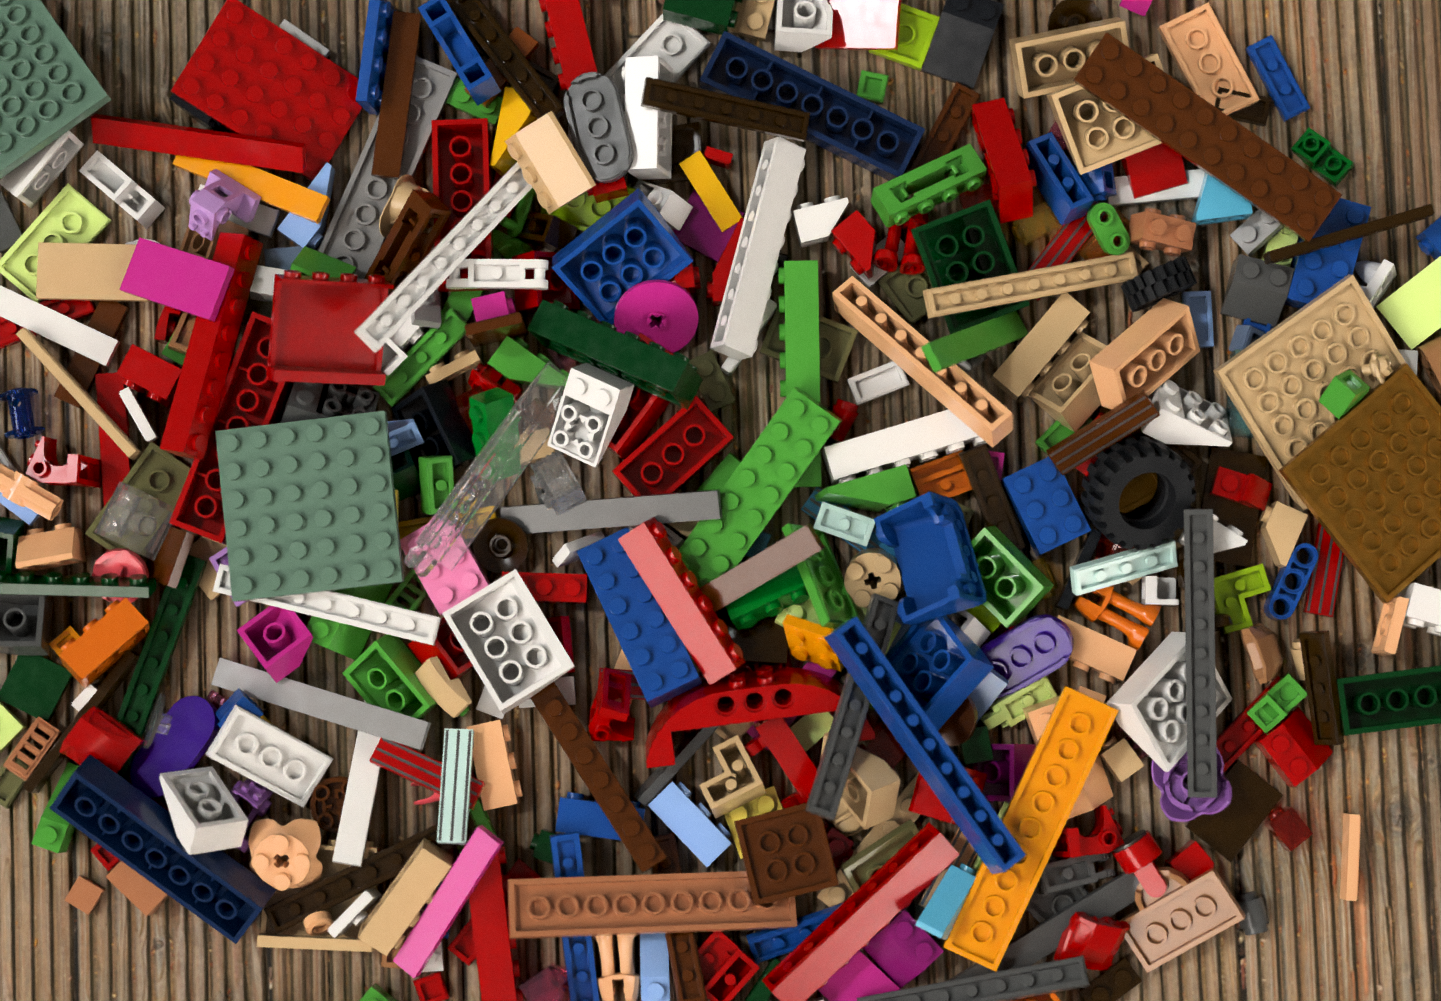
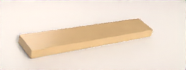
M22 328L16 333L21 341L130 459L135 461L142 455V451L32 331Z

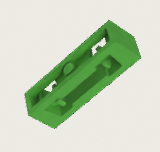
M971 143L873 188L870 202L886 228L895 224L900 226L905 224L914 215L919 213L926 214L942 202L949 203L955 200L959 194L969 190L972 192L977 190L984 183L987 168ZM950 172L948 178L944 179V175ZM914 193L913 198L908 199L909 195Z

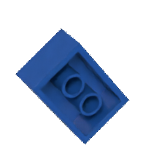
M1049 457L1001 480L1004 492L1036 557L1091 531L1065 476H1062Z

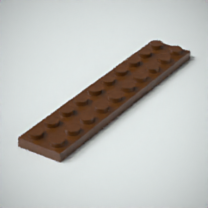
M1107 32L1073 80L1307 243L1310 242L1343 195Z

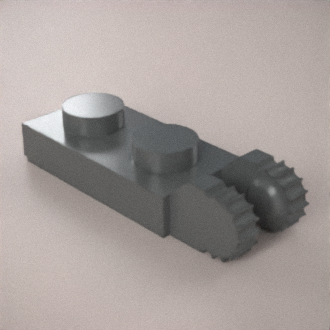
M1110 853L1084 855L1046 864L1038 881L1042 895L1098 882V880L1116 876L1114 869H1105L1096 873L1093 865L1095 862L1100 863L1110 859Z

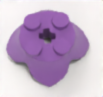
M1218 749L1217 798L1188 797V785L1185 783L1188 779L1187 752L1169 772H1164L1152 760L1151 776L1154 784L1161 791L1160 806L1169 820L1188 822L1200 815L1219 813L1231 803L1232 787L1224 776V762Z

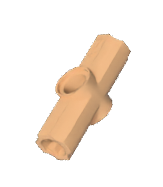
M0 463V492L2 496L19 506H26L35 513L52 521L60 512L64 499L39 486V482L17 470L13 471Z

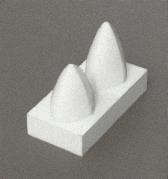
M1385 259L1382 263L1359 261L1355 264V271L1368 284L1367 286L1360 285L1372 307L1375 308L1397 275L1395 265Z

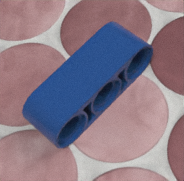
M1308 543L1295 545L1287 566L1280 568L1264 603V613L1271 620L1287 619L1294 613L1318 560V551L1313 545ZM1299 549L1305 550L1308 554L1306 564L1300 563L1297 559ZM1288 574L1293 575L1297 581L1296 587L1293 590L1285 585V578ZM1276 600H1281L1285 605V611L1282 615L1276 614L1273 610V604Z

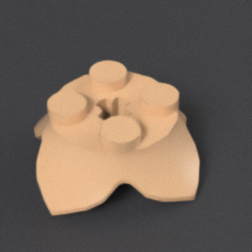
M266 818L256 820L253 823L248 838L251 852L250 870L252 873L271 887L281 891L288 888H305L320 880L323 867L322 863L317 859V852L321 845V833L317 821L300 818L282 826L275 820ZM286 854L289 858L287 861H283L279 858V855L283 856Z

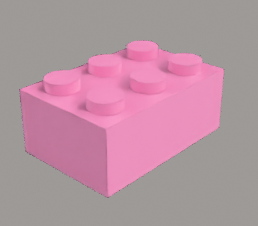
M445 513L400 539L401 548L439 615L443 616V612L490 585L483 569L452 515L449 513Z

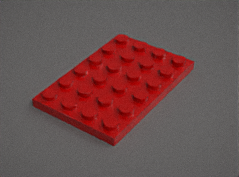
M226 0L170 92L236 134L305 143L307 170L299 174L310 181L314 180L326 162L329 163L362 109L356 101L357 77L238 0Z

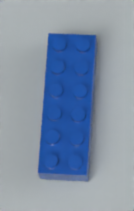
M626 527L578 550L577 554L649 706L653 708L703 683L683 642L618 541L620 537L630 532L629 528Z

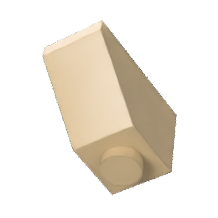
M1278 501L1271 503L1270 506L1266 505L1265 511L1260 516V521L1263 522L1260 530L1275 566L1283 568L1288 564L1308 514Z

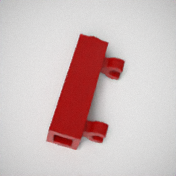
M784 718L757 721L753 726L759 733V736L744 744L745 750L750 757H753L766 746L769 748L796 789L795 793L780 801L784 808L807 803L817 768Z

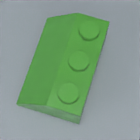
M393 584L332 591L385 604ZM311 616L307 625V629L313 635L312 642L354 660L362 654L372 630Z
M386 634L377 639L342 673L369 704L418 719L423 718L437 705L415 675V672L422 666L421 663L399 637Z

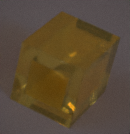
M1044 202L1033 208V217L1015 220L1012 222L1014 226L1011 227L1018 242L1022 241L1026 247L1055 232L1058 225L1047 204Z

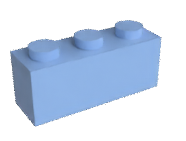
M672 781L648 806L698 859L708 867L732 844L728 839L732 834L721 823L716 826L709 819L712 813L701 802L696 805L689 798L692 792L681 781L677 785Z

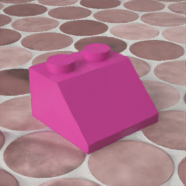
M274 606L267 607L237 629L239 635L276 683L300 666L313 639V635L294 611Z

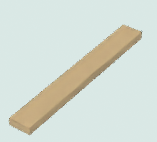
M1133 251L1121 255H1111L926 289L923 291L928 319L1123 283L1134 279L1139 274Z

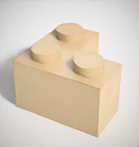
M738 735L713 747L714 754L724 773L699 786L716 819L766 794V791Z

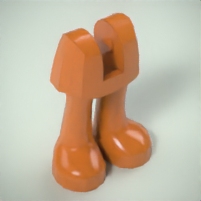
M1114 585L1091 592L1099 596L1096 604L1084 597H1076L1072 605L1092 623L1098 619L1118 629L1128 637V646L1137 651L1150 629L1106 608L1108 603L1131 614L1148 627L1153 625L1162 605H1144L1135 602L1114 591Z

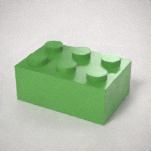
M996 526L984 527L971 541L987 596L986 602L983 605L1006 628L1016 626L1050 591L1054 584Z

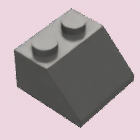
M1239 254L1232 264L1220 314L1241 320L1250 318V322L1265 326L1269 323L1274 328L1288 296L1294 268L1276 263L1267 265L1264 260Z

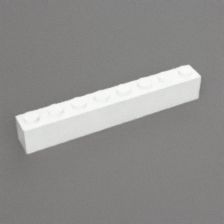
M775 137L764 142L710 349L735 360L750 358L757 349V337L759 329L764 323L766 302L769 300L772 292L770 288L772 279L778 269V256L785 243L784 233L792 216L791 207L793 199L798 192L797 183L800 173L805 166L804 157L806 149L782 137Z

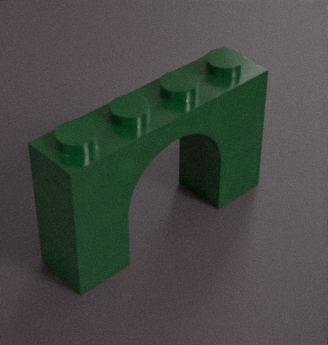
M665 0L662 9L663 20L722 35L724 31L729 32L730 27L735 28L739 13L735 9L737 2L742 3L743 0Z

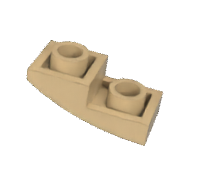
M437 656L428 658L415 672L416 677L427 693L453 718L458 717L472 703L460 679L450 680Z

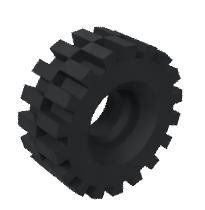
M1184 256L1163 265L1161 264L1134 277V279L1122 284L1121 289L1132 312H1137L1157 304L1163 298L1168 299L1187 290V288L1194 286L1197 280Z

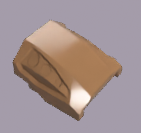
M1261 623L1240 629L1241 640L1249 656L1250 666L1258 684L1267 683L1272 678L1277 677L1284 657L1275 632Z

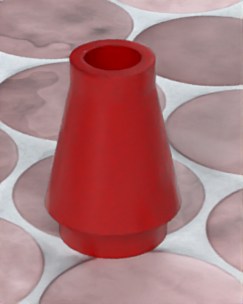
M837 399L836 405L833 404L832 413L841 418L842 421L830 438L841 442L844 441L859 415L857 412L859 405Z

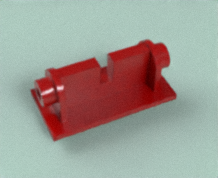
M480 363L475 370L471 371L468 384L478 394L496 387L513 394L515 410L517 404H521L526 397L522 393L523 389L508 379L502 386L499 385L498 382L503 375L488 364L483 365Z

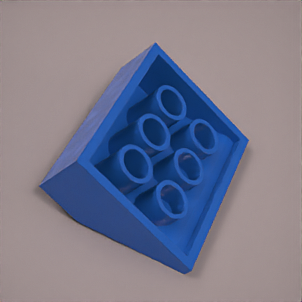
M638 188L552 256V269L600 322L606 321L614 324L616 305L628 289L648 280L669 281L692 263L693 258L657 208Z
M947 615L912 625L885 656L937 730L943 726L994 668L983 651Z

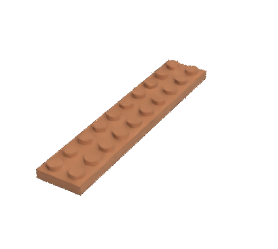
M746 871L508 879L507 881L510 939L797 927L795 896L755 906Z

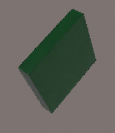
M18 655L0 690V700L36 718L40 717L49 723L73 675L65 667L41 655Z

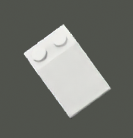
M212 766L160 773L159 779L176 836L188 855L241 847L249 820Z

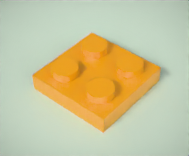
M787 614L783 621V627L790 655L800 661L807 660L818 664L824 669H834L841 672L844 665L824 638L834 629L822 627L820 624Z

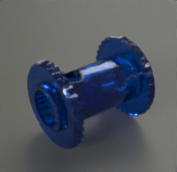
M16 388L0 394V400L8 402L13 429L4 434L6 438L26 439L45 431L44 427L35 426L30 397L38 394L37 389Z

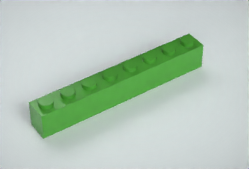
M818 260L784 261V267H778V284H784V296H779V313H784V324H779V341H785V352H780L779 354L780 369H785V380H780V397L787 398L792 389L797 387L820 403ZM821 451L795 487H822Z

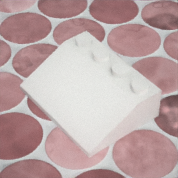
M516 569L442 613L503 714L527 701L575 667Z
M1171 632L1106 703L1119 710L1115 717L1118 725L1164 772H1169L1187 752L1185 632ZM1215 667L1217 718L1233 698Z

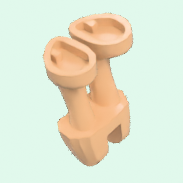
M638 934L616 935L620 972H615L613 935L592 936V939L597 942L600 954L601 976L597 978V985L603 1001H615L616 990L614 988V981L623 980L625 1001H637L641 979L640 975L635 973L633 939Z

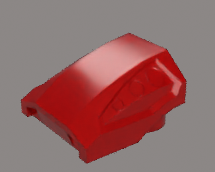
M93 706L75 724L64 739L59 752L68 756L79 765L91 754L115 773H118L131 754L145 740L98 706Z
M1075 912L1069 920L1068 927L1062 932L1054 960L1084 956L1086 969L1107 971L1123 941L1126 931L1131 926L1127 921H1115L1109 916L1097 918V916H1089L1086 912Z

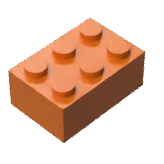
M126 597L121 602L118 599L112 602L105 609L106 615L99 621L96 618L90 621L83 628L85 633L78 639L74 637L69 639L60 648L62 652L59 656L62 665L84 688L92 684L111 668L126 650L133 649L148 635L150 630L149 622Z

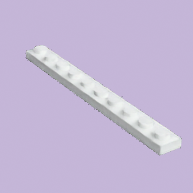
M518 162L504 174L354 331L374 353L391 338L532 189V185L524 179Z

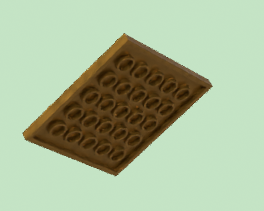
M1406 363L1397 368L1386 378L1383 384L1380 383L1347 414L1334 422L1278 470L1382 603H1388L1441 557V406Z

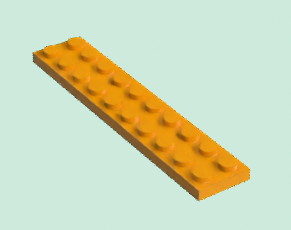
M1064 685L1001 820L1026 856L1006 872L991 874L982 861L954 926L943 944L944 948L995 972L997 971L1119 710Z

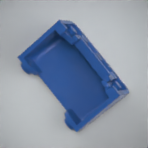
M929 491L874 518L878 540L894 548L907 597L899 600L897 608L898 615L904 624H918L971 609L986 602L985 587L964 515L959 504L954 499Z

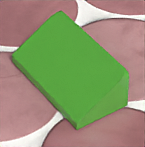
M452 455L418 457L422 513L432 515L456 512Z

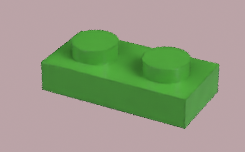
M456 78L446 100V105L474 118H488L489 124L496 127L503 98L497 96L487 108L481 104L477 106L474 99L465 92L464 88L466 86L462 80Z

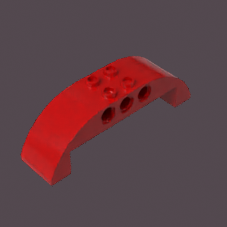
M761 666L752 672H745L740 669L734 670L711 685L708 684L706 679L702 680L703 684L672 698L655 718L645 743L647 768L675 765L672 732L836 711L844 685L825 674L809 669H773L772 666ZM868 713L859 741L875 739V732Z

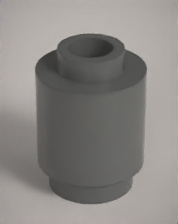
M1256 891L1239 894L1240 899L1236 901L1246 915L1245 919L1239 923L1240 928L1244 929L1245 935H1254L1268 931L1266 924L1269 921L1263 896H1257Z

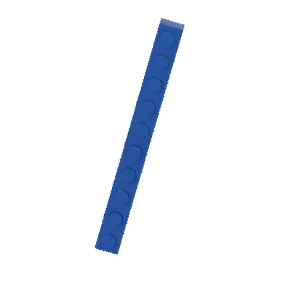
M857 616L845 621L824 637L991 874L1006 872L1026 856Z

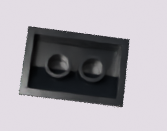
M447 379L421 387L391 408L396 420L414 419L424 443L410 448L418 466V457L452 455L453 470L461 464L467 466L476 460L475 446L472 442L473 433Z

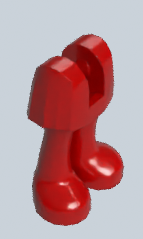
M919 213L912 216L903 225L897 226L895 224L889 227L885 247L875 252L873 264L884 271H896L902 229H907L903 256L900 263V273L904 275L923 273L925 267L920 254H918V248L911 229L927 224L928 213Z

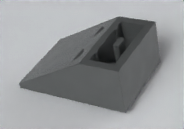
M293 382L280 423L375 412L380 393L355 384Z

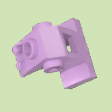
M214 169L210 171L205 187L194 191L189 199L191 206L188 227L190 230L199 233L203 238L213 241L219 224H225L230 218L231 213L246 223L252 221L261 196L221 171Z

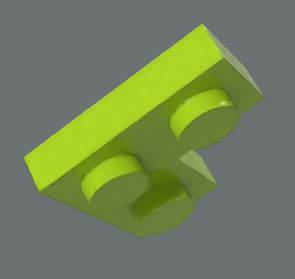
M1263 563L1214 578V604L1217 613L1230 615L1233 622L1232 625L1222 628L1224 634L1253 626L1245 598L1271 591Z

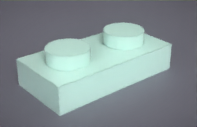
M822 501L813 528L867 547L875 521L868 516Z

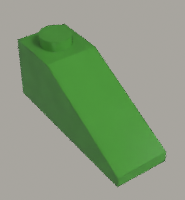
M71 762L67 763L41 816L31 843L32 845L55 853L67 852L75 827L49 808L73 772L80 765Z

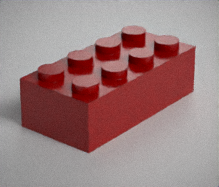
M695 396L688 410L685 408L680 409L614 468L612 472L633 496L676 493L734 441V436L706 405Z

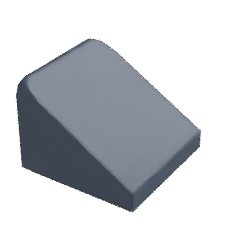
M1237 325L1229 350L1237 354L1265 333L1251 325Z

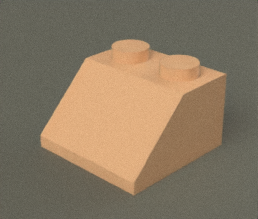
M72 523L55 525V530L44 532V528L27 530V535L18 537L16 568L26 571H38L86 562L81 528L72 527Z

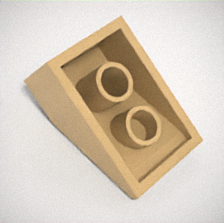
M829 732L825 733L823 737L820 760ZM857 747L841 801L866 830L893 818L901 779L898 773L891 769L885 760Z

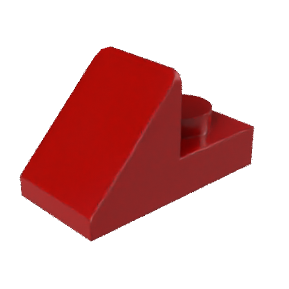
M1219 466L1210 494L1265 511L1273 484L1253 473L1246 475Z

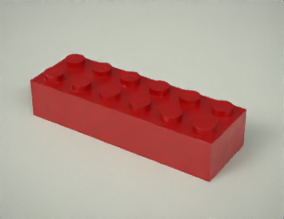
M488 118L431 120L433 193L451 211L448 220L434 243V248L492 188L491 166H489L491 160V135ZM493 230L465 259H494ZM460 269V278L468 279V269ZM445 279L444 282L437 288L438 292H458V291H485V290H495V289H447V288H446V279Z

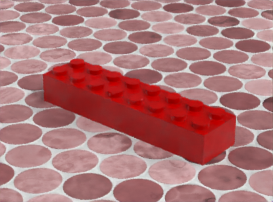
M253 311L225 380L204 459H194L169 521L172 525L222 544H226L215 431L276 424L292 385V382L273 381L267 376L271 318Z

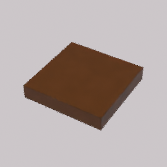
M163 524L158 530L146 564L149 570V578H156V582L176 589L195 535Z

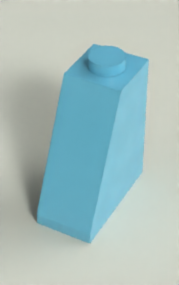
M1205 172L1191 222L1196 223V226L1248 219L1253 214L1251 203Z
M963 863L959 867L951 864L915 925L941 939L947 940L974 883L977 870Z

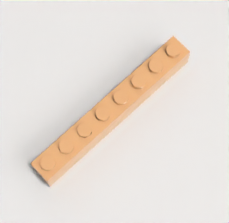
M851 276L832 292L834 310L992 448L1013 430V413L960 367L954 365L935 373L921 348L929 343V341L854 276Z

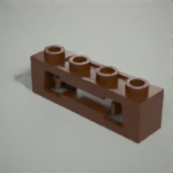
M412 190L364 279H368V275L385 276V280L394 285V289H388V296L399 285L396 279L397 277L404 276L402 271L407 272V277L429 254L451 214V211L434 193ZM430 218L437 219L430 233H422L425 227L427 229L431 227L428 223Z

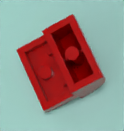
M713 931L697 948L706 995L710 1001H731L760 969V966L722 931Z

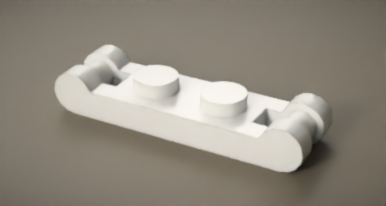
M464 259L449 275V279H446V288L547 290L548 280H545L546 270H548L549 261L543 259ZM460 269H468V279L460 278ZM526 269L534 270V279H526Z

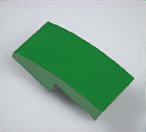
M1308 128L1291 148L1306 165L1335 187L1354 167V162L1333 149L1330 141L1311 128Z

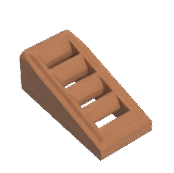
M37 717L7 758L3 767L26 782L60 738L61 731L42 718ZM41 730L50 738L46 740L37 733ZM33 739L34 741L42 745L43 748L39 750L30 742ZM26 749L35 755L36 758L33 760L22 752ZM17 758L29 765L27 770L15 763Z

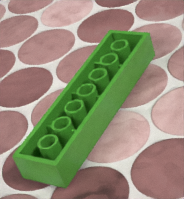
M797 387L793 388L721 489L720 497L723 518L700 520L679 549L683 563L696 576L699 588L742 562L842 421L841 418Z

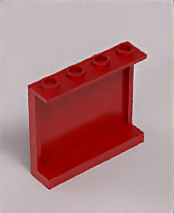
M284 270V274H275L267 376L273 381L385 386L386 374L381 371L383 346L374 353L354 331L388 297V289H394V285L385 280V276L368 275V279H357L358 275L341 273L339 278L330 277V273L319 271L312 272V276L301 275L302 272L297 270Z

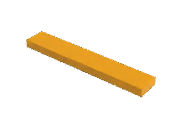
M176 155L172 163L175 167L205 179L208 178L210 171L217 169L261 196L260 201L316 224L320 223L331 200L326 195L249 165Z

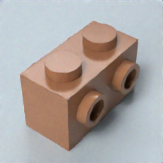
M1145 208L1144 212L1131 215L1128 229L1131 244L1139 245V248L1143 250L1164 251L1163 254L1175 257L1180 256L1183 252L1192 251L1196 223L1186 221L1185 216L1178 214L1162 215L1161 210L1154 208Z

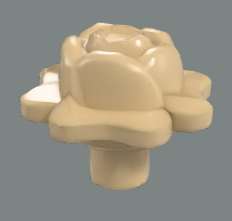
M1374 350V353H1372L1369 364L1361 365L1364 376L1372 374L1381 384L1385 382L1386 376L1390 375L1393 371L1388 356L1381 355L1378 350Z

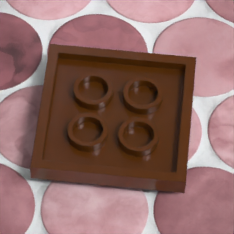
M807 803L734 821L755 906L839 885L823 817L805 811Z

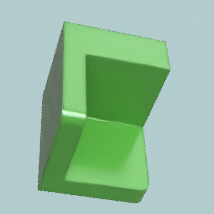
M1349 369L1333 378L1320 397L1319 402L1338 419H1341L1364 398L1371 387Z

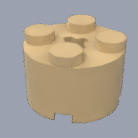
M867 548L858 552L849 562L844 576L846 591L857 606L868 608L871 595L874 593L894 600L899 593L902 582L897 559L879 548ZM869 573H874L875 577L880 576L877 584L867 581Z

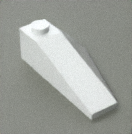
M777 0L774 51L804 52L831 39L833 10L828 1Z

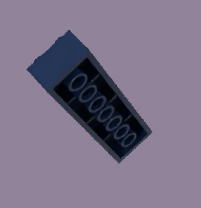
M726 31L723 32L699 80L701 89L809 112L807 141L889 181L905 173L925 132V128Z
M91 754L73 772L49 808L235 944H237L276 892L273 887L222 850L188 855L176 836L170 812Z

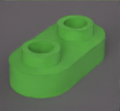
M1108 203L1093 204L1088 209L1086 218L1099 245L1109 255L1123 254L1130 245V237L1115 208ZM1103 211L1107 214V219L1104 222L1100 220V214ZM1116 236L1120 238L1118 246H1115L1113 243V239Z

